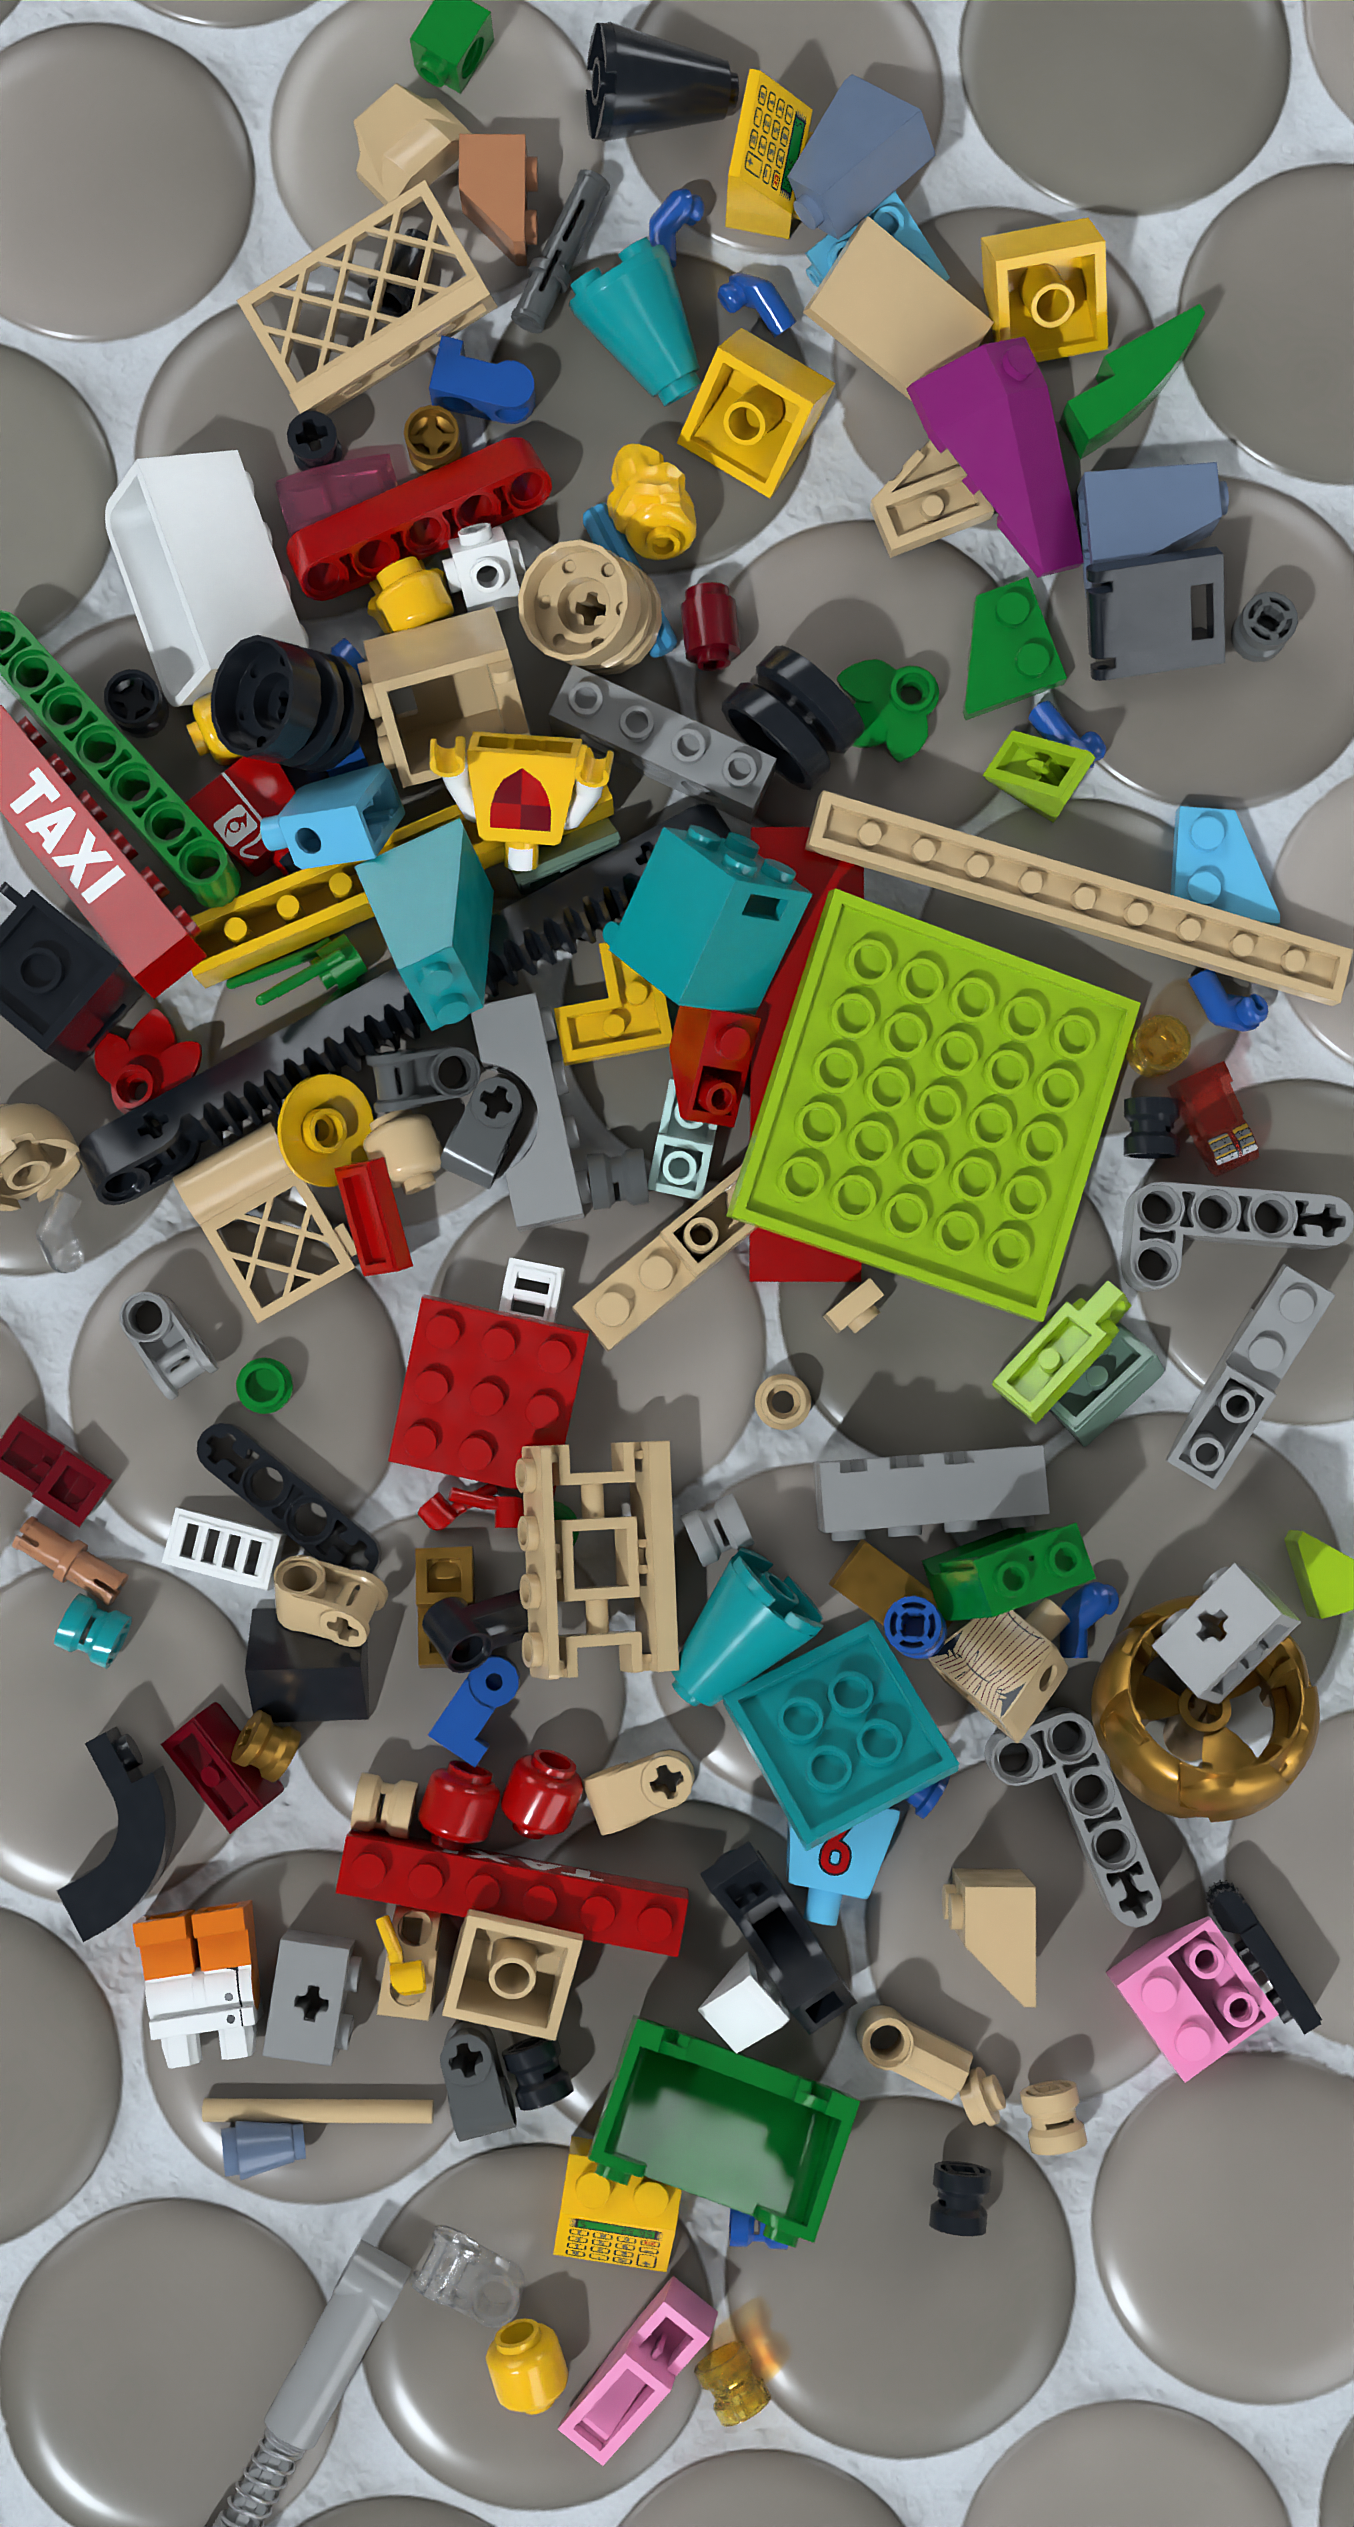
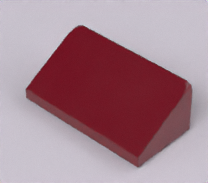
M213 1702L160 1745L229 1834H231L280 1795L284 1787L279 1780L270 1782L261 1777L260 1770L255 1766L248 1765L243 1767L232 1761L233 1748L241 1731L222 1706L217 1702Z

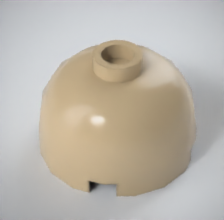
M14 1103L0 1105V1211L22 1209L18 1200L27 1198L37 1192L39 1202L50 1198L65 1187L79 1171L80 1161L76 1153L80 1151L70 1130L60 1117L38 1104Z

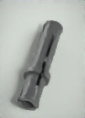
M587 169L579 171L577 181L560 216L556 220L540 257L533 258L527 271L530 278L516 308L511 313V319L514 323L526 331L536 334L542 333L547 317L559 293H565L571 283L569 272L610 189L609 182L594 171ZM581 212L568 240L565 241L577 213ZM554 262H557V263L555 264V267H554V269H553V271H552V273H551V276H550V278H549V280H548V282H547V285H546L544 291H543V292H540L541 289H542V287L544 286L546 280H547L548 274H549V272H550V270H551V268H552Z

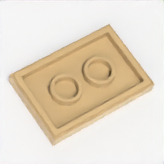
M869 216L860 221L803 311L805 315L910 401L911 398L906 389L911 383L978 348L994 323Z

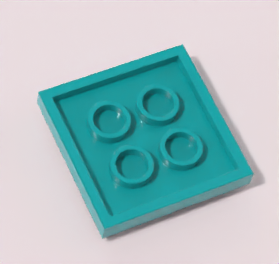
M873 1619L723 1695V1704L805 1851L820 1845L952 1775L959 1768V1762Z

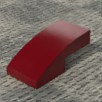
M19 1412L0 1438V1472L32 1492L33 1498L79 1528L113 1481L112 1478Z

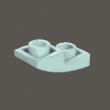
M674 1079L669 1080L648 1180V1190L700 1200L703 1197L717 1125L684 1120L680 1117Z

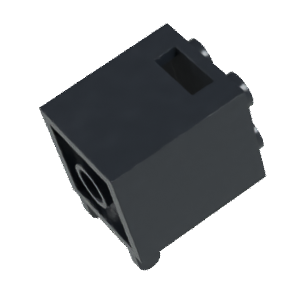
M4 882L0 886V893L17 907L0 925V1015L41 1050L75 1072L142 995L145 989L132 977L122 963L32 889L23 897L7 882Z

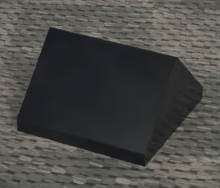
M276 1608L252 1609L245 1675L253 1714L261 1710L271 1715L273 1723L369 1719L367 1640L361 1646H343L330 1639L305 1632L292 1631L284 1627L278 1621Z

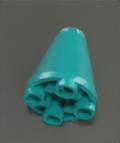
M645 237L618 254L622 261L621 264L605 274H602L599 267L576 279L570 285L575 296L570 300L569 307L577 319L652 397L658 396L663 406L666 407L694 391L702 382L696 373L700 367L670 256L664 245L652 247L648 238Z

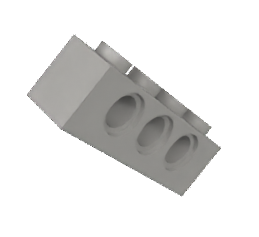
M572 665L549 713L551 733L562 738L582 739V744L588 745L587 748L591 747L593 752L603 757L607 756L608 750L613 751L614 762L705 804L713 805L716 809L749 824L752 823L774 776L777 758L575 665Z

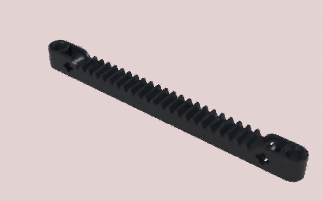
M698 804L688 808L493 914L485 992L493 997L499 995L498 982L501 980L506 981L513 987L518 985V971L521 969L532 976L538 974L537 961L540 959H544L551 965L558 963L557 950L563 948L572 955L577 952L576 939L580 937L591 944L597 942V928L600 926L604 928L608 922H615V918L624 916L649 860L646 857V851H650L652 854L663 827L688 831L690 825H697L710 830L720 838L726 839L732 831L715 806ZM397 967L87 1135L79 1144L80 1152L77 1153L98 1201L113 1206L125 1204L168 1182L175 1175L193 1166L199 1156L201 1143L209 1140L217 1147L222 1146L223 1131L229 1129L237 1136L242 1135L243 1121L248 1118L257 1126L262 1124L263 1110L266 1108L279 1115L282 1099L286 1098L290 1091L302 1080L319 1074L342 1076L341 1067L345 1065L358 1072L361 1070V1056L380 1053L381 1046L385 1043L394 1050L400 1049V1035L404 1033L415 1040L420 1038V1024L427 1022ZM156 1119L159 1125L155 1127L151 1120ZM169 1147L176 1155L175 1158H171L166 1152Z

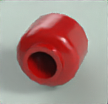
M547 1749L536 1750L533 1754L525 1755L515 1762L501 1797V1808L507 1818L513 1822L512 1827L518 1834L529 1839L540 1840L545 1835L563 1833L570 1826L584 1788L582 1778L576 1772V1764L567 1756Z
M452 1760L449 1762L448 1767L433 1771L418 1813V1819L422 1826L433 1833L431 1837L432 1843L444 1849L463 1851L465 1844H475L486 1840L501 1797L499 1788L491 1781L493 1774L478 1765L474 1768L469 1763Z

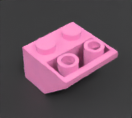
M1209 1916L1151 1939L1105 1972L1171 2067L1185 2083L1279 2015Z

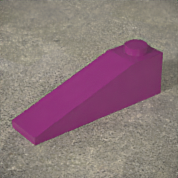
M1019 337L983 344L911 383L906 390L928 438L940 453L948 449L967 473L962 482L974 495L980 490L999 514L997 517L998 528L1034 574L1040 578L1081 566L1084 563L1049 390L1026 338Z

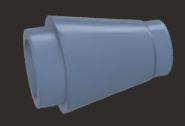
M235 2121V2127L221 2129L225 2177L240 2175L241 2181L293 2163L295 2160L306 2159L303 2123L291 2125V2123Z

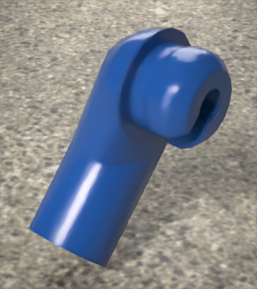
M678 189L671 192L649 220V241L652 247L664 245L670 256L673 268L677 266L676 233L684 223L689 226L695 225L697 221L702 219L705 211L703 199L697 194H692L689 189Z
M740 272L729 276V282L721 285L718 290L719 301L728 312L735 313L744 305L757 310L774 338L797 322L775 286L766 279Z
M1050 701L1038 704L1030 712L1028 719L1043 739L1090 751L1095 757L1093 762L1104 758L1106 746L1101 737L1096 732L1091 731L1086 732L1079 738Z
M1206 969L1188 979L1208 1020L1214 1025L1245 1032L1256 1029L1267 1018L1269 1013L1268 1005L1264 998L1257 994L1244 997L1226 993L1215 971Z
M1100 1582L1085 1584L1063 1603L1061 1610L1071 1621L1060 1632V1654L1063 1658H1088V1628L1105 1614H1113L1119 1606V1595L1113 1586Z

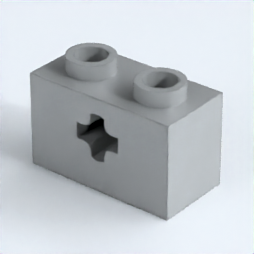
M1233 1563L1230 1568L1224 1567L1212 1574L1203 1585L1202 1591L1204 1594L1189 1609L1184 1608L1174 1613L1162 1626L1161 1632L1163 1635L1152 1645L1156 1652L1198 1698L1219 1704L1301 1623L1297 1616L1254 1571L1236 1563ZM1222 1620H1226L1222 1626L1227 1635L1223 1640H1220L1223 1633L1218 1625Z
M292 1929L287 1930L280 1940L262 2056L332 2066L339 2049H349L354 2015L345 2014L348 1991H358L363 1957L353 1956L356 1939ZM311 1986L320 1987V1998L325 2000L320 2009L311 2008V1998L304 1996Z

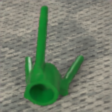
M343 933L332 941L329 937H326L310 948L232 977L226 981V987L228 989H235L309 961V967L259 994L255 1001L260 1006L265 1005L309 980L318 977L326 990L334 985L338 987L318 1008L320 1009L360 987L356 978L368 970L351 941Z

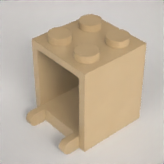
M494 606L363 641L367 661L357 665L363 684L362 689L370 717L374 720L384 765L389 770L397 768L403 788L442 778V776L436 775L430 769V739L436 738L437 744L443 748H454L456 736H463L465 738V757L467 759V748L473 731L530 735L513 665ZM411 685L417 709L396 715L390 691Z

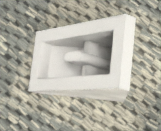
M748 1951L736 1962L698 2009L701 2015L736 2054L778 2030L790 2020L788 2007L770 1975Z

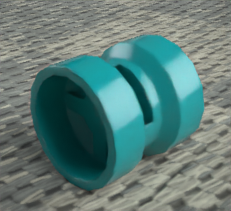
M79 1593L71 1602L61 1620L54 1638V1645L68 1652L80 1650L88 1654L92 1663L107 1669L115 1660L128 1635L132 1624V1617L118 1610L108 1613L98 1608L96 1600Z

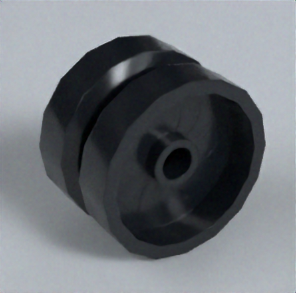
M783 645L775 646L756 666L755 674L758 684L740 683L722 702L721 710L727 722L745 744L777 758L775 766L777 774L803 790H811L830 770L831 762L828 752L845 754L864 733L865 725L849 698L816 665Z

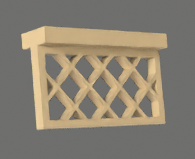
M425 180L237 299L243 313L288 388L289 395L299 413L317 411L325 415L330 414L439 345L442 335L452 337L498 308ZM424 200L433 216L428 240L399 234L403 214ZM392 221L390 231L379 229ZM440 230L449 246L437 243ZM367 236L387 240L380 271L352 264L356 244ZM397 243L425 250L418 281L390 274ZM344 251L342 261L333 259ZM434 253L457 258L466 276L447 288L427 283ZM320 266L340 270L333 301L305 294L310 273ZM350 273L378 280L371 311L343 304ZM297 282L295 291L286 289L293 283ZM387 282L415 289L411 311L400 318L380 313ZM425 292L434 294L433 297L423 302ZM275 295L293 300L286 331L266 326L256 307ZM303 303L331 310L324 340L296 333ZM340 312L368 319L364 340L352 348L333 343ZM378 322L388 324L376 332ZM272 336L284 339L281 352ZM294 342L321 349L317 370L300 381H297L289 367ZM331 351L341 354L329 362Z

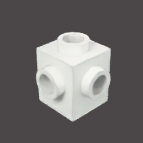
M489 523L467 526L458 531V538L448 540L452 558L442 560L451 594L462 591L468 613L494 606L496 612L519 606L518 594L520 588L516 576L525 574L526 569L518 540L507 542L502 527L491 528Z

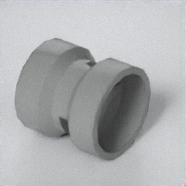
M733 1493L717 1499L714 1507L702 1512L695 1509L681 1515V1519L703 1567L718 1561L721 1553L729 1549L739 1551L741 1548L755 1545ZM719 1519L726 1538L721 1539L714 1520Z

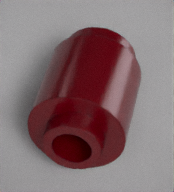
M706 582L689 587L685 591V601L681 604L685 657L689 662L697 664L698 668L704 671H717L727 668L731 664L730 660L738 657L741 652L735 599L729 595L728 586L722 583Z

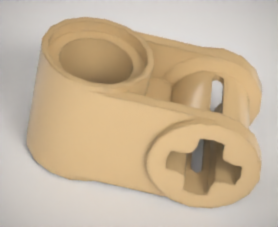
M297 1555L289 1557L280 1562L275 1568L273 1575L278 1621L292 1631L305 1632L330 1639L343 1646L356 1647L366 1642L370 1633L369 1622L374 1612L384 1607L389 1595L387 1587L375 1575L362 1570H351L322 1562L311 1556Z
M667 1749L630 1763L625 1762L606 1768L582 1779V1783L601 1835H608L631 1827L647 1819L649 1816L683 1803L691 1793L695 1772L693 1764L686 1755L677 1750ZM667 1765L671 1773L678 1771L682 1773L683 1776L678 1780L676 1791L670 1792L666 1784L656 1785L654 1782L661 1771L660 1766Z

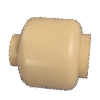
M411 1109L392 1111L370 1123L369 1126L372 1132L364 1140V1150L369 1160L384 1157L392 1189L402 1187L405 1195H411L427 1189L436 1183L433 1174L441 1169L440 1157L444 1149L429 1117L424 1114H413Z

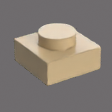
M869 1278L823 1317L836 1333H839L848 1325L855 1334L881 1313L874 1303L883 1297L884 1294L872 1279Z

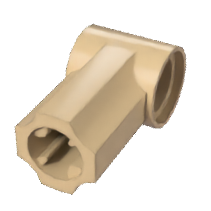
M873 2006L864 2011L858 2019L856 2026L857 2040L868 2062L873 2066L886 2071L892 2070L951 2101L961 2091L969 2075L973 2054L970 2051L903 2018L899 2012L889 2006ZM890 2025L898 2029V2038L891 2047L877 2049L870 2045L871 2036L879 2027Z

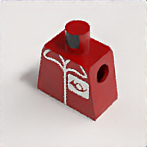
M243 756L185 802L191 811L219 840L226 852L255 877L264 873L274 864L285 877L302 870L294 864L288 848L269 851L261 837V820L265 817L280 814L296 793L280 764Z

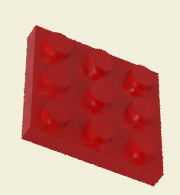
M424 1294L421 1298L388 1461L518 1490L515 1470L518 1459L522 1458V1447L566 1445L590 1331ZM553 1486V1497L557 1486Z

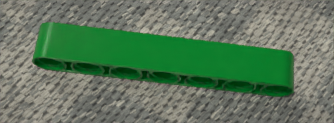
M0 610V681L196 901L203 906L211 908L223 907L232 902L239 893L241 878L223 845L25 625L12 613ZM12 643L9 647L1 650L3 646ZM46 679L41 685L33 687L38 681ZM80 716L75 722L65 725L69 719ZM114 753L109 760L98 763L104 755ZM149 790L144 798L138 801H131L137 793ZM184 828L178 837L165 840L171 831ZM209 867H219L213 876L207 879H199L204 870Z

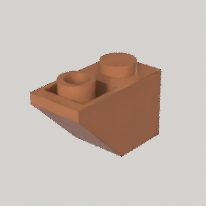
M459 134V193L463 214L516 266H527V245L538 244L537 210H528V192H538V157L528 156L526 134Z

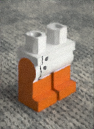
M252 1900L201 1907L196 1912L195 1909L147 1915L134 1922L132 1926L135 1945L140 1947L145 1979L146 2003L151 2020L149 2022L151 2040L161 2039L168 2068L190 2066L202 2060L199 2035L202 2032L218 2030L222 2059L230 2060L252 2056L256 2051V2023L264 2015L262 1997H260V1978Z

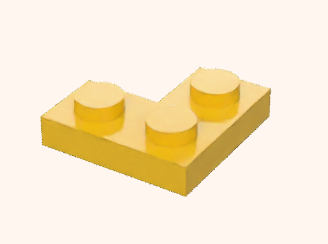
M606 942L599 943V950L608 998L554 1008L564 1066L670 1046L672 1028L665 994L609 951L610 945Z

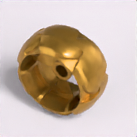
M1202 1595L1185 1596L1160 1603L1145 1610L1133 1618L1129 1625L1114 1638L1104 1656L1093 1685L1091 1699L1093 1728L1099 1746L1110 1758V1768L1113 1773L1143 1803L1176 1818L1201 1817L1209 1818L1210 1822L1240 1819L1252 1815L1275 1802L1288 1790L1305 1767L1316 1744L1319 1731L1320 1706L1317 1686L1311 1685L1305 1656L1290 1634L1219 1704L1198 1698L1189 1687L1183 1691L1181 1696H1178L1150 1677L1144 1676L1143 1674L1148 1665L1160 1656L1152 1645L1163 1635L1161 1629L1164 1623L1177 1611L1184 1608L1189 1609ZM1222 1620L1218 1625L1223 1633L1220 1640H1223L1227 1635L1222 1626L1226 1620ZM1259 1685L1262 1689L1259 1694L1262 1705L1272 1708L1273 1726L1269 1742L1257 1758L1252 1749L1238 1735L1228 1729L1226 1724L1231 1716L1230 1699L1241 1696ZM1168 1718L1163 1729V1739L1166 1747L1173 1755L1163 1749L1147 1732L1145 1728L1149 1721ZM1178 1758L1186 1761H1196L1202 1759V1762H1200L1198 1767H1196L1186 1762H1183Z

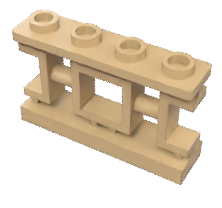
M670 1440L611 1443L612 1471L570 1473L569 1445L522 1447V1458H519L517 1461L515 1478L519 1492L523 1493L524 1516H521L519 1519L517 1532L520 1548L525 1551L526 1574L522 1575L520 1580V1599L523 1607L528 1609V1632L524 1634L522 1639V1656L526 1667L530 1668L531 1677L545 1680L559 1679L560 1677H578L577 1648L619 1645L620 1671L629 1673L679 1671ZM629 1482L631 1516L605 1517L603 1484ZM580 1485L581 1519L554 1520L553 1486ZM614 1529L616 1585L575 1588L573 1531ZM634 1597L635 1631H609L608 1599ZM557 1601H585L586 1633L559 1635Z

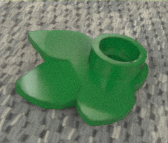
M871 659L853 664L837 676L839 686L856 701L853 705L865 725L864 733L852 745L853 747L870 748L886 742L889 753L898 763L909 759L921 750L928 737L927 717L934 711L939 699L938 683L928 670L919 666H904L896 670L882 660ZM908 687L915 688L919 691L921 699L913 704L907 703L902 699L901 691Z

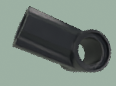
M520 1589L468 1605L463 1598L456 1596L448 1597L436 1602L429 1608L424 1615L422 1627L447 1667L452 1672L461 1674L480 1667L489 1658L493 1649L522 1640L524 1634L528 1632V1609H525L521 1603Z

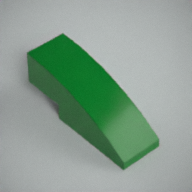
M1201 304L1192 307L1105 355L1095 377L1098 385L1067 401L1059 424L1080 460L1111 441L1136 420L1160 394L1180 365L1205 315Z

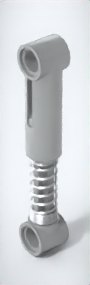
M360 2240L334 2288L333 2295L264 2417L265 2424L267 2425V2428L264 2430L266 2439L259 2440L261 2447L259 2453L251 2454L253 2464L251 2467L243 2469L244 2480L235 2483L237 2493L235 2496L227 2498L230 2505L228 2510L219 2512L220 2514L217 2516L215 2523L210 2527H264L263 2519L268 2518L272 2514L271 2504L278 2502L280 2499L279 2490L287 2486L286 2475H290L295 2471L294 2461L300 2460L305 2450L313 2449L317 2444L381 2322L385 2321L400 2295L412 2269L410 2266L366 2241Z

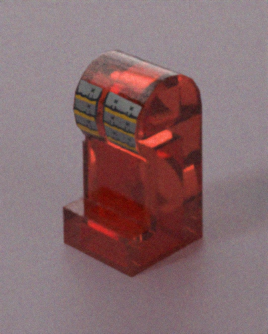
M1225 1061L1183 1078L1167 1087L1172 1098L1180 1099V1115L1206 1167L1215 1177L1259 1158L1256 1140L1249 1125L1242 1116L1244 1113L1230 1084L1233 1082V1079Z

